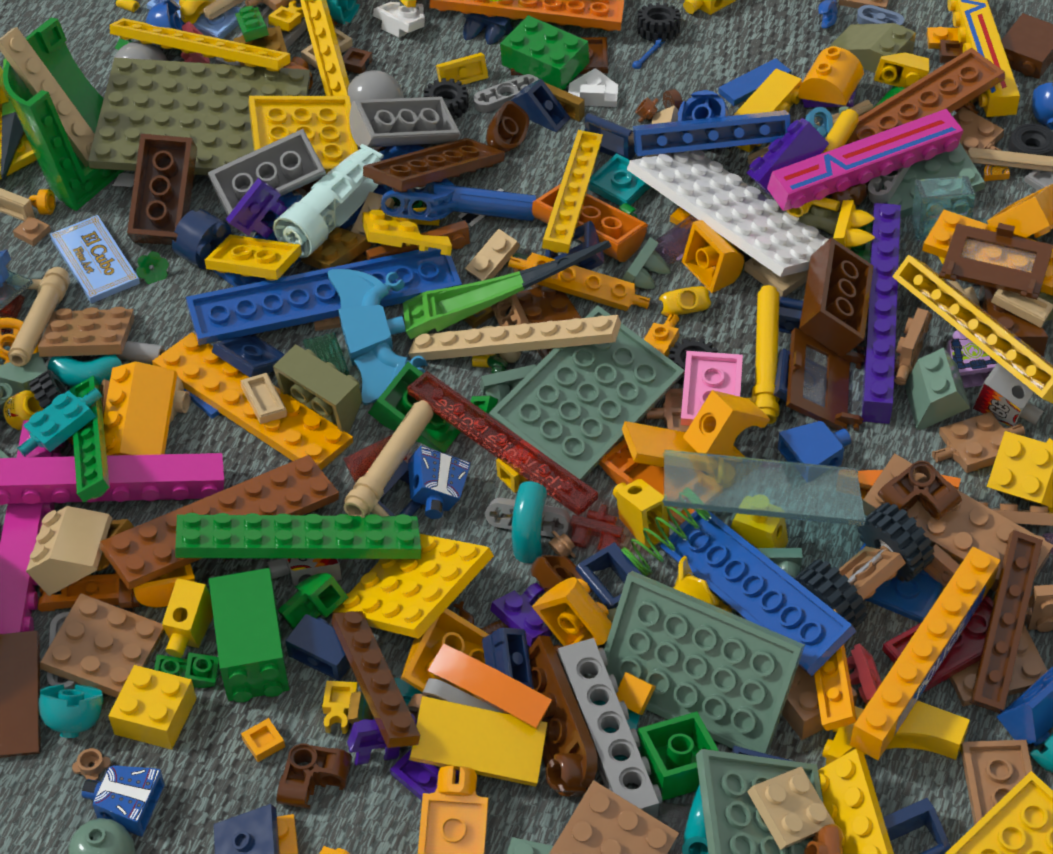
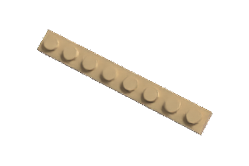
M618 315L421 334L414 338L408 354L411 359L415 356H422L425 360L613 343L616 342L621 321Z

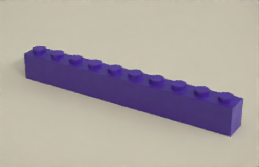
M874 203L872 216L875 220L872 221L871 234L875 239L871 241L870 264L874 267L866 321L861 414L863 422L890 424L893 406L898 281L892 276L898 270L901 212V205Z

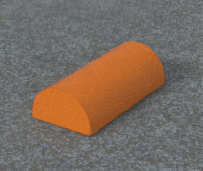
M561 184L533 201L532 213L536 219L548 224ZM586 193L576 226L577 228L588 221H592L599 242L609 241L611 247L603 250V253L620 262H626L641 246L648 224ZM584 236L578 238L577 240L584 242Z

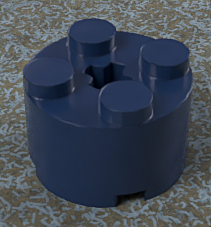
M199 209L197 212L191 210L183 216L176 226L175 233L178 236L176 242L172 240L173 251L176 255L197 267L206 269L205 259L231 234V228L227 222L203 209Z

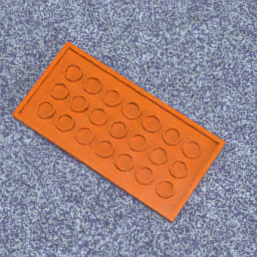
M430 0V8L440 11L452 10L460 11L464 14L477 13L488 17L502 16L513 20L525 19L529 15L543 22H552L558 25H577L582 28H602L606 31H621L624 0Z

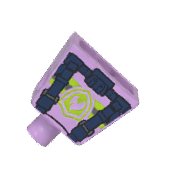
M958 330L953 333V339L948 341L946 351L958 365L964 388L983 385L998 362Z

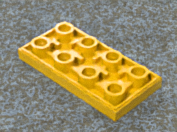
M422 696L416 727L420 733V740L418 745L412 746L409 760L439 767L453 765L454 769L460 771V766L474 769L477 775L536 787L547 722L541 721L536 730L509 714Z

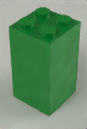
M270 568L209 578L219 666L228 702L236 701L242 703L249 701L252 697L263 695L276 697L282 692L290 691Z

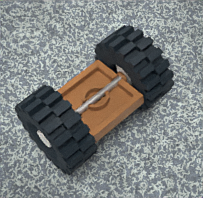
M885 503L881 504L859 523L858 533L861 534L860 540L866 546L847 563L838 569L835 566L832 568L829 562L825 561L823 563L821 559L812 562L794 579L831 609H835L840 616L856 628L868 615L866 613L867 607L862 602L874 595L876 589L882 583L897 576L898 580H905L906 582L912 580L933 562L935 558L933 555L934 548L929 545L932 542L929 537H925L924 529L916 525L917 521L913 517L909 518L907 512L904 509L899 510L897 505Z

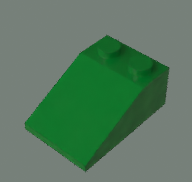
M407 362L377 399L368 414L385 427L396 431L414 403L421 400L429 402L433 406V417L417 439V442L445 453L463 429L460 423L451 417L457 411H459L457 415L467 417L469 409L415 366ZM445 401L447 403V407L442 410L438 409L436 405L439 408H443V406H441L438 402ZM450 406H451V407L454 408V411H453V412L447 411L446 413H447V414H450V415L448 416V415L445 414V410H453L452 408H450Z

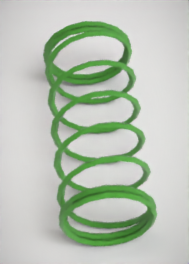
M687 490L679 496V502L690 519L674 507H667V512L678 530L662 518L655 517V523L666 541L650 529L643 528V533L655 553L640 541L631 539V544L644 565L626 547L621 549L642 575L647 577L649 573H652V570L638 551L634 542L647 550L657 560L664 562V559L651 542L646 531L659 539L669 549L676 551L658 520L687 541V536L669 509L675 511L694 528L699 530L698 524L685 507L681 498L685 499L704 520L709 521L711 519V515L705 507Z

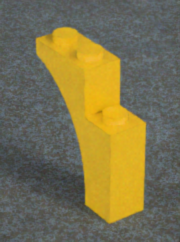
M917 701L886 749H921L957 760L970 720ZM855 706L856 718L858 719L864 709ZM855 723L833 729V732H836L834 740H827L822 753V757L826 758V765L856 749L850 746L853 725Z

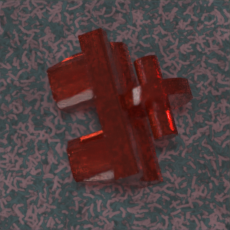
M602 504L598 512L588 510L587 518L572 514L570 520L572 527L571 541L575 546L587 549L591 536L600 538L597 547L598 552L614 542L617 545L624 543L626 535L623 534L624 528L615 525L617 522L616 516L608 515L609 506Z

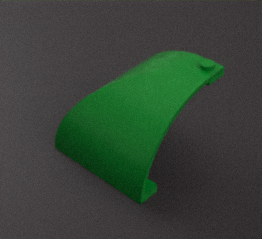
M51 17L25 39L95 134L104 98L91 85L74 61L65 43L67 39L59 20ZM7 61L3 72V83L43 175L56 197L66 206L77 211L125 170L89 168V165L85 167L71 146L49 92L41 90L33 96Z

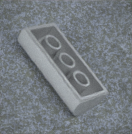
M442 97L354 100L351 105L349 116L350 130L355 143L359 147L361 144L368 147L443 144L456 141L460 136V132Z
M301 129L208 172V175L223 208L229 216L258 178L277 189L281 196L322 178L326 175V171L304 129Z

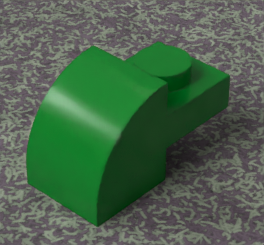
M320 573L303 580L295 586L298 592L277 611L290 628L294 630L305 614L316 619L320 615L327 617L348 596L332 575Z

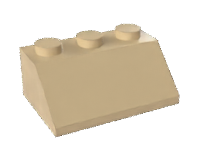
M66 506L59 511L53 510L42 519V526L36 537L37 541L34 549L30 554V561L26 572L50 596L97 571L102 554L100 541L107 538L112 517L107 513Z

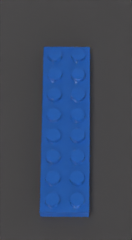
M708 509L706 510L711 515L709 521L704 520L694 511L691 516L698 524L699 530L685 520L680 525V528L687 536V541L673 532L668 538L676 551H672L663 543L660 545L661 549L678 564L680 559L686 556L693 575L706 580L710 591L740 617L805 644L798 666L812 677L856 632L855 628Z

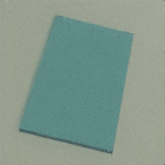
M664 450V506L865 526L866 518L857 468Z

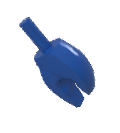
M825 0L819 4V14H823L821 24L823 29L832 27L837 20V0Z

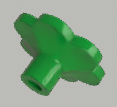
M152 251L148 255H142L138 258L139 267L136 269V274L144 279L147 284L167 278L166 269L169 267L167 259L161 258L158 252Z

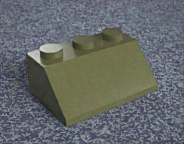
M295 344L273 366L280 391L283 394L287 393L338 426L340 431L349 433L362 402L359 382L353 376H346L338 371L332 363H325L320 360L311 350H304Z

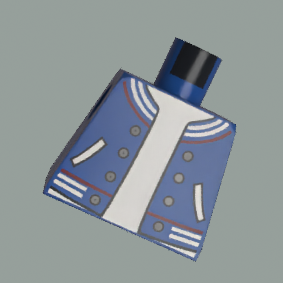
M420 446L408 459L410 498L415 502L426 505V517L439 519L442 517L443 511H449L459 501L470 462L424 446Z
M113 765L108 768L102 782L87 779L84 782L82 797L93 800V808L97 818L115 820L124 825L128 832L143 836L165 783L161 769Z

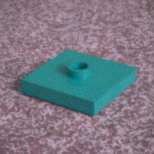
M616 153L592 175L588 189L621 206L624 203L632 205L651 186L628 171L627 167L630 160Z

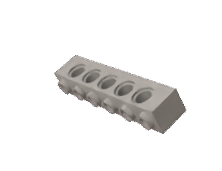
M594 638L558 648L559 661L595 746L597 767L605 787L654 818L658 817L659 804L663 802L658 785H652L650 781L651 769L646 756L641 757L638 751V747H640L639 737L634 728H629L627 723L629 714L625 702H619L617 698V682L614 675H608L605 666H608L604 649H598ZM593 674L595 677L588 679L583 677V675ZM601 700L606 704L598 706L593 704V702ZM611 727L616 729L617 731L614 733H607L603 729ZM617 755H624L628 759L625 761H618L614 757ZM628 783H635L639 786V788L632 790L626 788L624 785Z

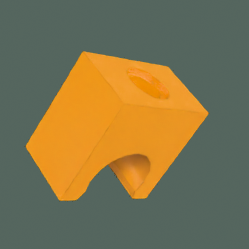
M712 390L683 438L705 459L741 466L746 457L733 446L735 439L748 427H766L770 418L750 399Z

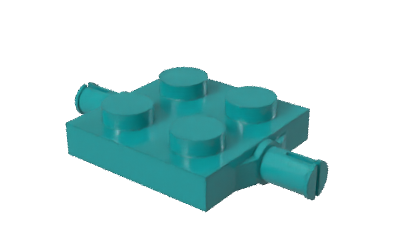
M94 388L84 397H76L69 390L65 394L58 395L54 398L52 404L44 410L33 414L29 421L23 425L31 438L17 447V449L24 457L37 447H44L51 452L96 417L90 406L103 396L97 388Z

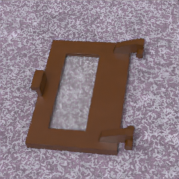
M957 223L939 278L952 281L957 279L1018 293L1022 297L1037 300L1051 258L1053 245L1013 236L1015 226L999 223L997 232Z
M794 328L791 331L786 407L817 421L824 422L836 430L847 429V424L854 426V431H859L863 418L859 415L848 413L850 362L855 363L857 369H861L865 356L862 353L850 351L844 357H841L814 338L806 335L803 331Z

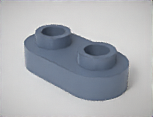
M874 5L861 6L857 13L858 24L896 23L900 26L904 25V18L901 14Z

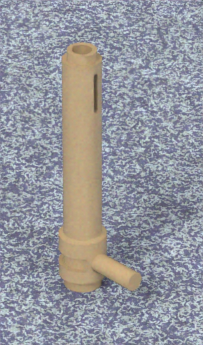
M53 267L49 269L42 280L14 278V288L35 289L38 295L9 350L8 357L13 365L20 367L30 361L57 304L63 300L70 285L69 273L64 268Z
M421 400L414 403L367 473L357 480L353 490L345 498L344 510L348 515L361 516L362 518L370 515V513L390 516L378 504V501L384 494V487L432 419L433 406L429 402Z

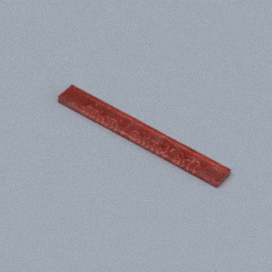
M428 371L407 387L409 395L418 401H426L434 413L527 480L543 485L548 495L577 516L585 512L598 499L599 493Z

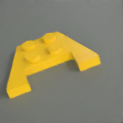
M413 208V210H415L416 212H422L426 209ZM371 210L362 213V225L368 242L402 247L403 243H406V246L414 244L418 246L419 251L425 252V250L428 251V248L431 247L441 249V255L451 256L452 244L449 237L421 235L417 224L439 226V219L426 221L392 217L386 215L383 210Z

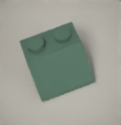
M944 347L917 360L904 385L917 430L925 429L970 408L958 365Z

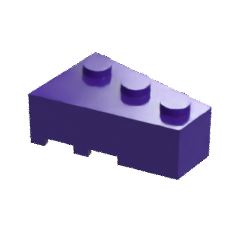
M803 118L791 123L787 128L788 132L781 139L774 140L768 147L769 151L763 157L756 158L749 166L750 170L747 174L772 199L774 198L767 189L772 171L817 156L829 145L812 124Z

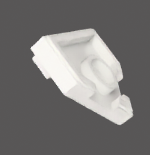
M389 2L374 8L373 16L382 20L381 29L396 37H401L424 27L425 23L423 4H416V7L407 8L405 5L400 6V2Z
M596 68L569 83L568 93L583 98L585 106L617 107L618 84Z

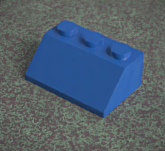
M1053 667L997 716L1014 740H1026L1027 745L1033 743L1034 746H1037L1050 736L1048 730L1053 727Z

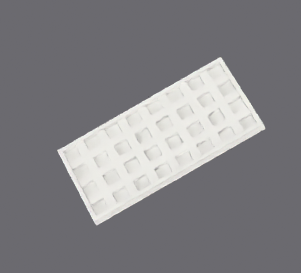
M701 150L642 157L641 159L630 160L627 170L698 220H703L715 232L780 277L809 270L811 255L829 240L819 234L818 229L805 225L799 222V217H794L787 211H783L775 200L763 196L759 189L744 183L740 176L729 173L723 168L722 164L707 158Z

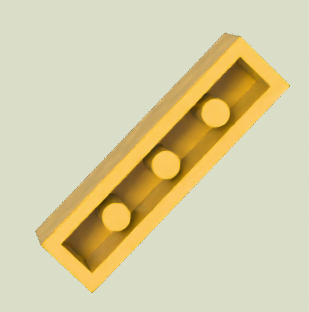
M775 69L734 115L782 110L789 113L790 107L794 103L798 104L801 100L799 98V87L802 79ZM761 144L742 145L736 147L743 149L747 152H751L755 146L759 147Z

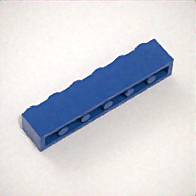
M782 110L633 126L635 153L637 156L771 143L778 138L781 139L788 132L790 114Z

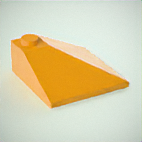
M446 608L419 639H414L401 679L423 692L430 678L445 682L428 672L443 643L485 664L482 639L489 634Z

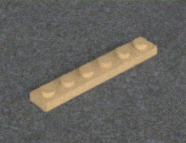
M17 27L11 29L0 38V51L33 96L41 90L49 92L74 152L84 166L87 167L89 165L88 159L95 135L20 30Z

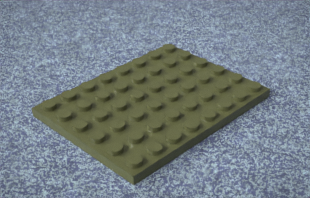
M114 58L88 159L89 168L136 171L140 134L193 138L197 146L194 175H208V172L254 151L248 103L249 96H308L311 78L310 70L281 68L279 71H268L266 67Z

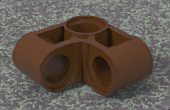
M923 460L913 463L900 475L886 483L877 493L885 503L895 504L899 510L904 509L906 512L919 501L927 513L935 520H940L962 502V498L956 488L946 481L932 464ZM922 473L927 476L928 481L919 483L913 478V475Z
M306 743L295 745L289 752L284 773L280 778L276 798L277 804L310 809L311 805H308L310 795H314L315 785H320L324 788L326 785L337 786L339 790H343L352 762L351 754L338 748H325ZM301 762H308V763H309V764L306 765V766H299V765H297V764H299V763H301Z

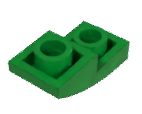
M190 652L188 653V659L157 654L154 670L192 679L194 688L215 686L219 658Z

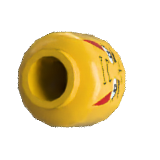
M24 390L10 397L4 404L3 413L6 422L16 430H22L23 420H29L33 414L44 410L39 405V401L35 399V394L32 391Z

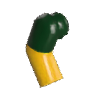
M115 0L118 7L133 13L140 7L139 2L135 0Z
M497 355L472 356V367L492 368V374L506 371V368H508L507 362Z

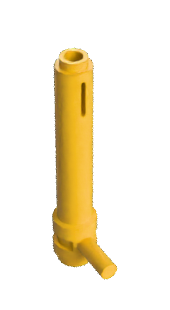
M847 109L841 112L825 138L829 145L822 153L842 147L847 143L859 123V116L856 111ZM824 197L821 200H813L799 208H791L786 211L794 217H801L803 214H806L811 205L838 211L840 201Z
M771 285L761 287L757 294L755 386L752 388V397L747 398L770 418L767 424L775 423L780 411V406L777 403L780 398L774 396L778 362L780 295L777 288Z

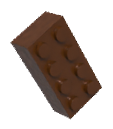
M140 134L127 234L133 242L172 245V240L176 242L178 236L175 233L176 226L190 209L197 156V146L193 138Z
M831 237L810 257L799 329L841 357H844L861 343L865 337L874 266Z

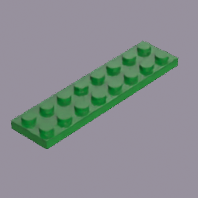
M187 513L185 515H177L175 558L421 559V542L417 516L405 514L397 516L370 514L362 518L361 516H350L348 514H339L337 516L308 514L303 516L284 513L278 515H259L256 513L247 515H229L226 513L199 515L197 513Z

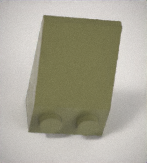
M896 23L851 24L829 47L836 46L850 51L860 60L863 69L876 73L881 56L904 52L913 54L916 32Z

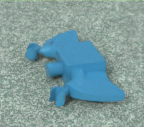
M332 269L328 271V278L341 300V309H338L339 318L352 366L356 365L362 377V403L368 405L376 402L407 362L427 375L426 371L420 368V366H428V363L422 356H415L409 361L407 357L396 355L392 350L391 335L406 332L402 316L386 319L380 301L389 294L388 290L391 289L397 292L404 288L405 283L402 279L392 284L399 277L396 272L388 273L386 282L383 284L376 277L364 272L349 269Z

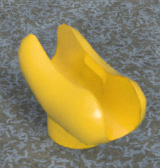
M179 0L182 21L185 24L187 22L194 24L204 13L203 9L217 0Z
M704 286L672 290L663 293L658 299L663 302L661 314L666 317L673 313V316L674 314L678 316L700 312L711 306L709 290Z

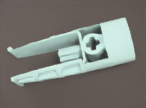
M361 144V149L351 154L311 187L312 190L305 197L291 205L274 221L273 230L279 242L301 245L302 254L300 258H307L327 240L328 234L334 228L340 227L365 202L369 192H373L379 184L363 176V166L379 162L384 157L382 153Z

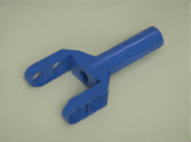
M447 178L443 179L442 182L428 183L422 189L410 188L407 192H396L392 190V187L383 185L384 189L388 192L382 196L381 208L386 215L392 217L434 221L445 218L451 212L526 221H533L535 218L532 213V204L536 200L535 195L455 186ZM390 197H396L400 200L401 204L398 208L391 209L386 206V200ZM417 200H422L426 203L427 208L422 212H416L413 210L412 204Z

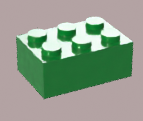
M529 15L500 43L503 66L509 69L513 68L516 72L523 75L531 74L539 79L542 78L545 83L564 90L589 64L587 40Z

